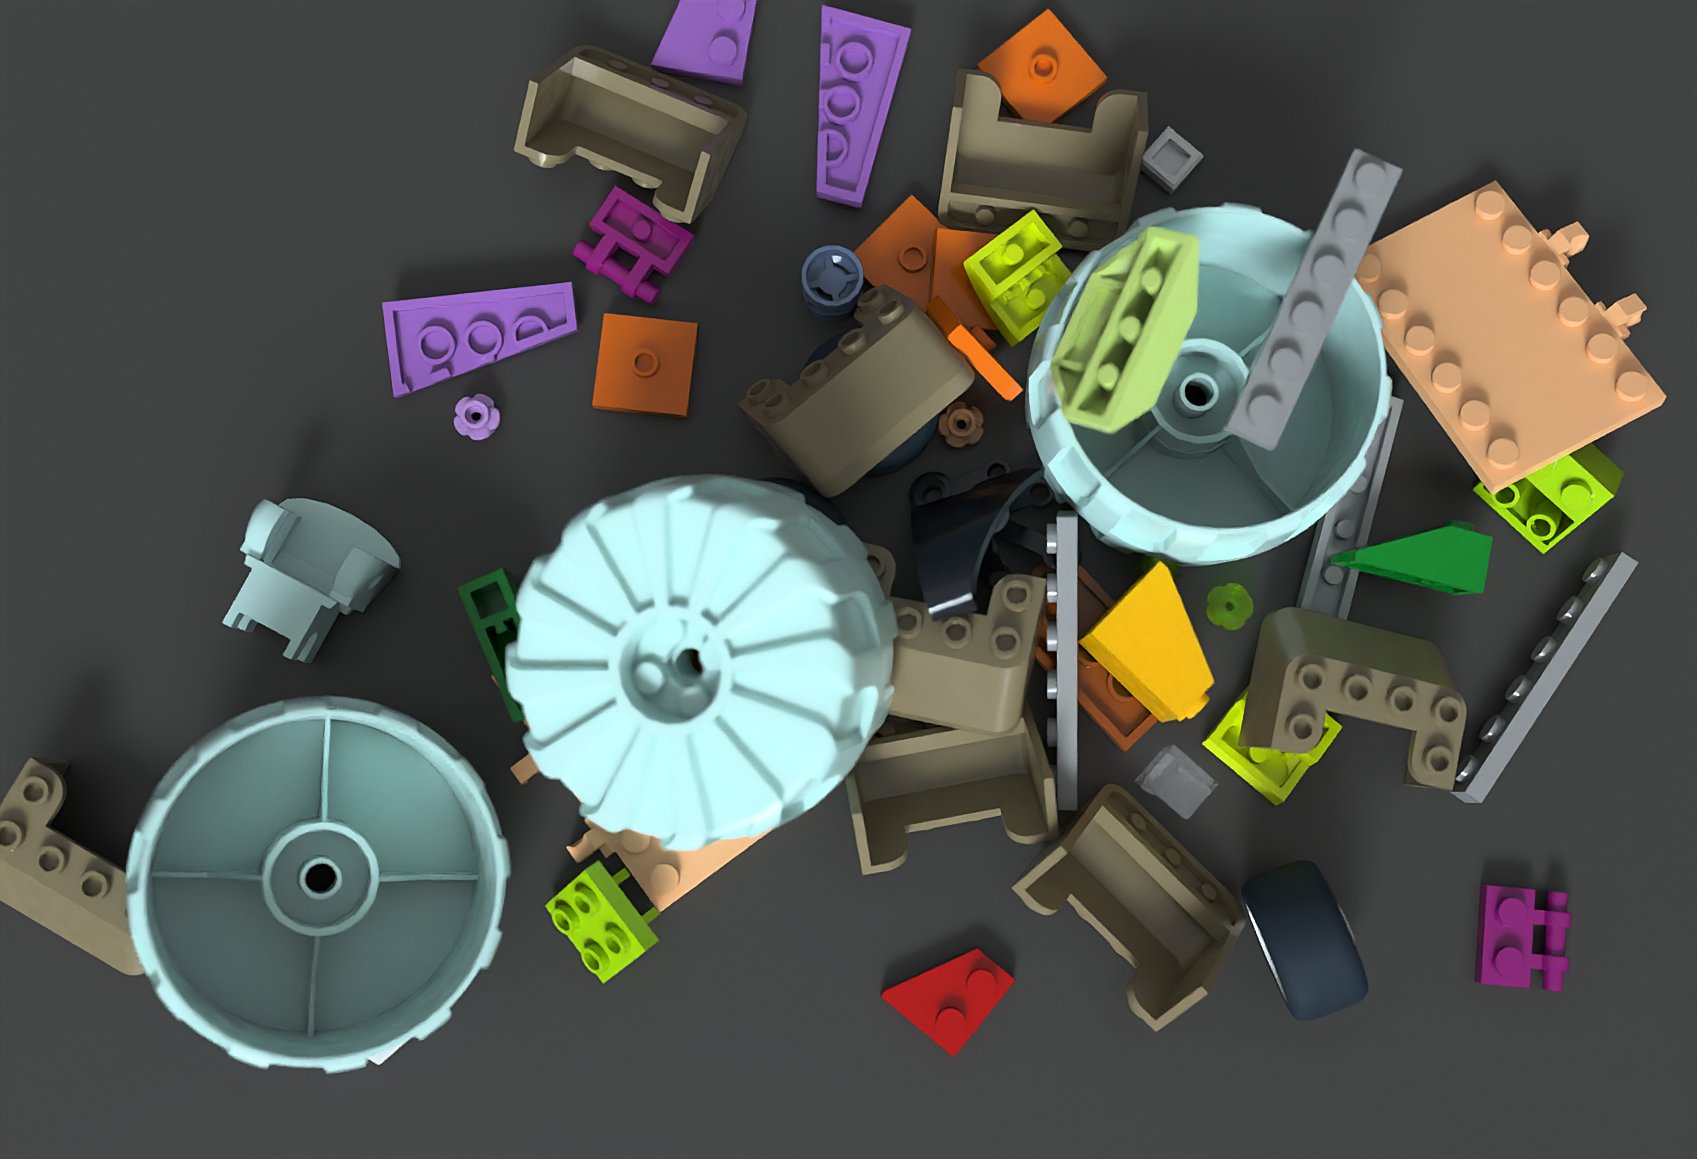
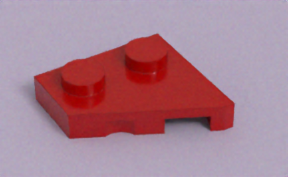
M975 947L955 956L950 961L920 972L921 974L895 986L892 985L885 988L880 995L950 1055L955 1057L1015 982V979Z

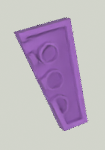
M680 0L651 62V68L665 74L743 86L758 0Z
M822 5L817 197L862 209L912 29Z
M572 282L382 302L394 398H400L579 331L575 289Z

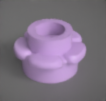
M476 394L472 398L466 396L457 403L455 407L457 415L453 421L456 430L461 435H469L472 440H483L488 438L498 428L501 415L500 411L494 407L492 398L484 394ZM474 413L481 414V418L478 421L472 419Z

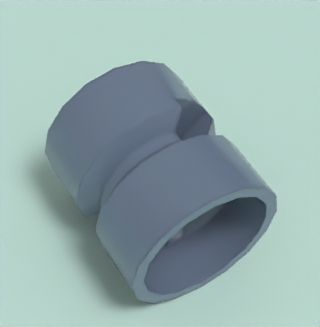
M826 245L816 249L806 258L802 267L803 300L807 309L816 318L825 322H840L850 318L858 307V299L863 295V268L859 258L851 250L839 245Z

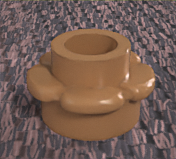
M954 402L947 406L945 414L940 415L938 431L944 436L946 443L954 448L974 445L982 438L984 433L982 428L984 423L983 414L975 406L969 407L964 402ZM959 421H964L966 423V427L964 429H959L957 427V423Z

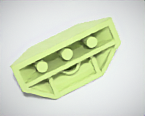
M1149 226L1138 235V240L1120 249L1092 272L1050 363L1055 389L1061 403L1062 416L1066 420L1113 433L1154 407L1197 313L1200 241L1196 235Z

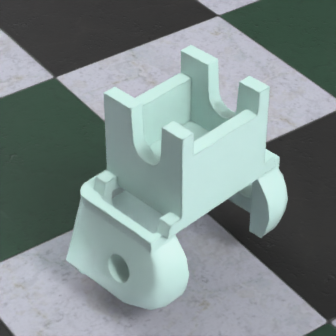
M263 498L252 512L245 533V541L240 548L241 551L247 554L244 564L251 567L252 570L222 623L236 629L238 627L243 631L252 633L259 622L291 639L283 656L296 661L298 659L304 663L311 664L339 612L345 615H349L354 609L364 612L366 606L401 570V558L393 545L376 529L348 512L327 503L306 498L286 499L279 505Z

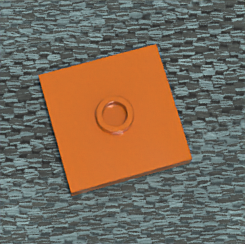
M1049 8L978 63L976 68L978 71H984L993 75L998 80L1002 91L1001 101L1017 119L1056 124L1105 85L1108 79Z
M911 194L853 252L859 258L862 265L863 281L871 288L880 287L882 284L893 288L913 299L927 314L926 306L928 305L933 234L937 228H948L945 225H941L940 221Z
M942 228L934 230L928 304L939 295L970 329H973L978 324L984 331L1000 332L977 296L963 265L965 260L996 238L998 234ZM927 312V316L934 322V320Z
M939 295L926 306V311L946 338L1006 401L1008 399L1012 401L1023 390L992 352L997 345L978 324L971 330Z
M604 313L592 402L594 409L688 419L699 331L698 323Z

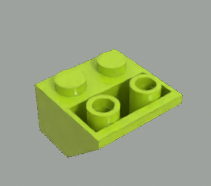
M1589 443L1492 495L1481 480L1472 490L1544 554L1615 496L1624 472L1592 443Z

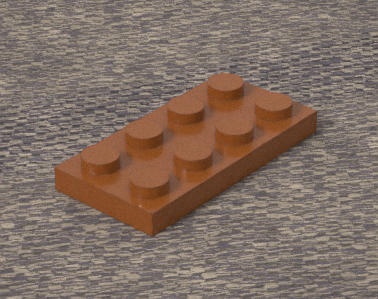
M1054 554L1053 559H1054L1056 562H1057V554ZM1042 562L1029 576L1047 579V573L1053 572ZM1081 565L1078 566V640L1115 603L1113 598ZM1047 602L1035 660L1047 672L1048 670H1057V651H1047V622L1057 621V602ZM1078 643V705L1125 752L1158 719Z

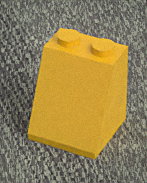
M1159 561L1130 586L1078 640V643L1163 723L1175 719L1182 721L1185 717L1191 719L1210 700L1205 691L1214 683V679L1168 568Z

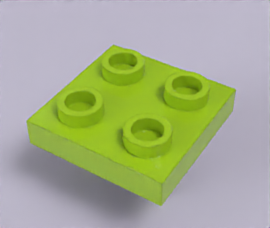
M598 860L577 876L550 900L545 907L552 915V920L558 930L566 934L581 953L585 966L595 973L604 984L659 941L647 924L659 916L660 913L654 906L641 916L619 888V885L631 876L627 869L623 868L611 877Z

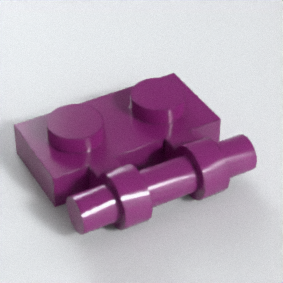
M615 185L589 223L593 231L603 236L596 247L581 239L574 248L573 255L585 262L586 269L597 276L604 274L620 284L623 293L633 299L638 296L653 305L660 296L662 289L648 281V277L655 269L670 279L695 242V237L692 233L676 223L665 219L660 213ZM618 247L638 258L632 270L613 259V255Z
M1480 884L1475 982L1530 988L1531 969L1543 970L1542 989L1563 992L1564 972H1569L1570 957L1565 956L1566 928H1572V913L1567 912L1568 893L1548 891L1547 909L1541 910L1534 909V889ZM1533 924L1546 925L1544 954L1532 953Z

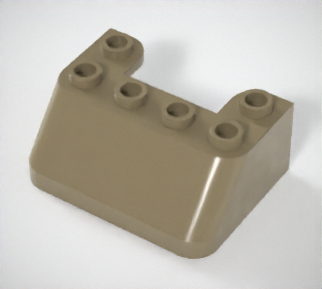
M578 45L530 79L514 151L527 156L533 164L544 168H553L557 164L565 163L574 154L589 159V162L596 168L606 171L615 170L632 177V180L639 186L650 189L657 188L652 202L659 210L660 215L672 222L691 224L713 200L742 135L747 112L733 102L605 49L591 45Z
M957 68L938 207V218L941 225H945L948 229L1000 235L1034 209L1061 243L1062 248L1091 252L1099 251L1122 237L1127 230L1149 133L1147 92L1116 89L1105 93L1096 104L1092 128L1000 117L998 115L1002 91L998 80L993 75L984 71Z
M885 284L866 291L858 299V307L854 312V317L862 328L854 329L845 334L840 339L838 347L823 360L814 361L804 368L799 380L791 386L781 379L770 380L765 378L759 380L748 389L746 397L737 404L776 457L822 497H833L847 490L966 391L975 378V372L965 357L946 338L943 332L917 303Z
M863 543L869 552L866 559L879 581L885 600H890L893 603L899 636L893 639V665L890 684L895 688L888 714L993 737H1002L1012 733L1020 724L1047 607V579L1024 574L1007 575L1000 579L993 589L987 616L967 612L934 622L929 614L926 603L891 596L897 573L892 554L881 546Z
M1295 607L1274 609L1265 616L1260 628L1237 746L1279 750L1292 754L1307 753L1318 744L1321 738L1326 710L1411 730L1412 734L1407 755L1408 767L1404 784L1414 787L1453 790L1467 710L1448 664L1437 645L1427 640Z
M1027 698L1020 724L1012 733L1002 737H993L887 714L884 723L869 738L855 766L845 776L863 875L890 871L902 865L909 854L905 833L930 830L936 827L968 821H978L984 818L1001 816L1007 835L1019 843L1036 844L1060 839L1054 778Z
M30 757L0 805V901L124 974L140 975L147 973L136 950L129 925L126 903L127 871L50 826L66 798L67 787L62 776L70 763L63 758Z
M1107 784L1059 830L1060 839L1050 840L1037 853L1012 889L1030 909L1043 915L1054 914L1067 900L1077 913L1087 920L1111 944L1112 948L1136 969L1126 986L1128 1003L1131 1010L1157 1032L1209 994L1246 925V916L1239 901L1127 790L1116 784Z

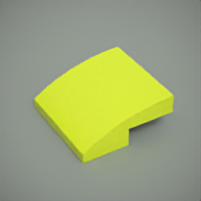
M1034 209L963 262L968 278L982 305L1012 348L1040 327L1054 297L1072 275L1056 254L1063 246Z
M1248 685L1201 744L1277 806L1285 801L1309 766L1319 761L1343 726L1326 713L1322 735L1318 744L1311 751L1303 754L1237 746L1249 689Z

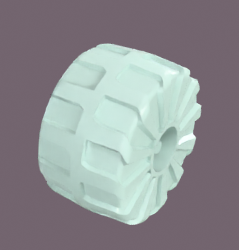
M1224 202L1220 207L1195 208L1178 212L1171 207L1136 219L1122 237L1099 251H1092L1058 291L1045 313L1031 350L1025 392L1026 428L1031 429L1036 449L1043 463L1044 475L1042 478L1046 479L1053 490L1055 499L1059 504L1068 502L1079 515L1090 523L1091 530L1098 540L1122 553H1143L1164 559L1176 566H1205L1239 560L1270 550L1303 532L1321 518L1360 477L1366 468L1364 455L1374 437L1377 426L1388 416L1392 379L1386 376L1385 351L1380 332L1384 328L1381 315L1371 294L1364 293L1354 277L1276 448L1269 451L1223 429L1312 238L1313 231L1309 229L1304 232L1285 221L1262 214L1259 207ZM1149 226L1196 235L1200 241L1197 313L1154 407L1113 433L1066 420L1062 416L1061 403L1055 389L1050 363L1092 272L1120 249L1138 240V235ZM1185 387H1199L1201 392L1206 395V404L1204 406L1191 404L1185 397Z
M690 475L663 479L606 498L585 509L568 523L562 536L561 545L553 553L538 557L531 565L517 595V610L522 617L518 641L508 644L506 648L508 689L513 698L523 705L530 730L523 736V740L536 765L545 776L561 779L582 800L579 812L610 832L629 828L659 837L662 849L694 851L720 839L745 836L752 838L799 816L829 794L855 766L869 738L884 723L894 696L895 688L890 684L893 665V639L899 636L897 620L892 601L885 600L879 581L866 559L869 554L868 550L847 525L838 526L824 514L807 505L803 494L775 483L733 476ZM693 648L700 651V660L705 666L703 673L698 672L691 664L690 655Z
M334 696L295 698L256 708L219 726L193 745L173 765L159 783L140 818L130 850L126 877V903L129 925L136 950L155 990L178 1019H183L199 1033L227 1049L229 1055L261 1067H267L270 1063L286 1066L325 1067L327 1072L342 1071L365 1066L367 1057L384 1052L411 1037L416 1036L422 1040L451 1016L449 1007L465 991L479 969L489 966L502 936L498 926L504 905L506 878L511 875L507 839L502 835L496 812L484 788V783L465 758L432 729L402 712L365 700ZM318 863L329 864L335 872L333 884L324 891L311 890L305 883L306 872L310 867Z

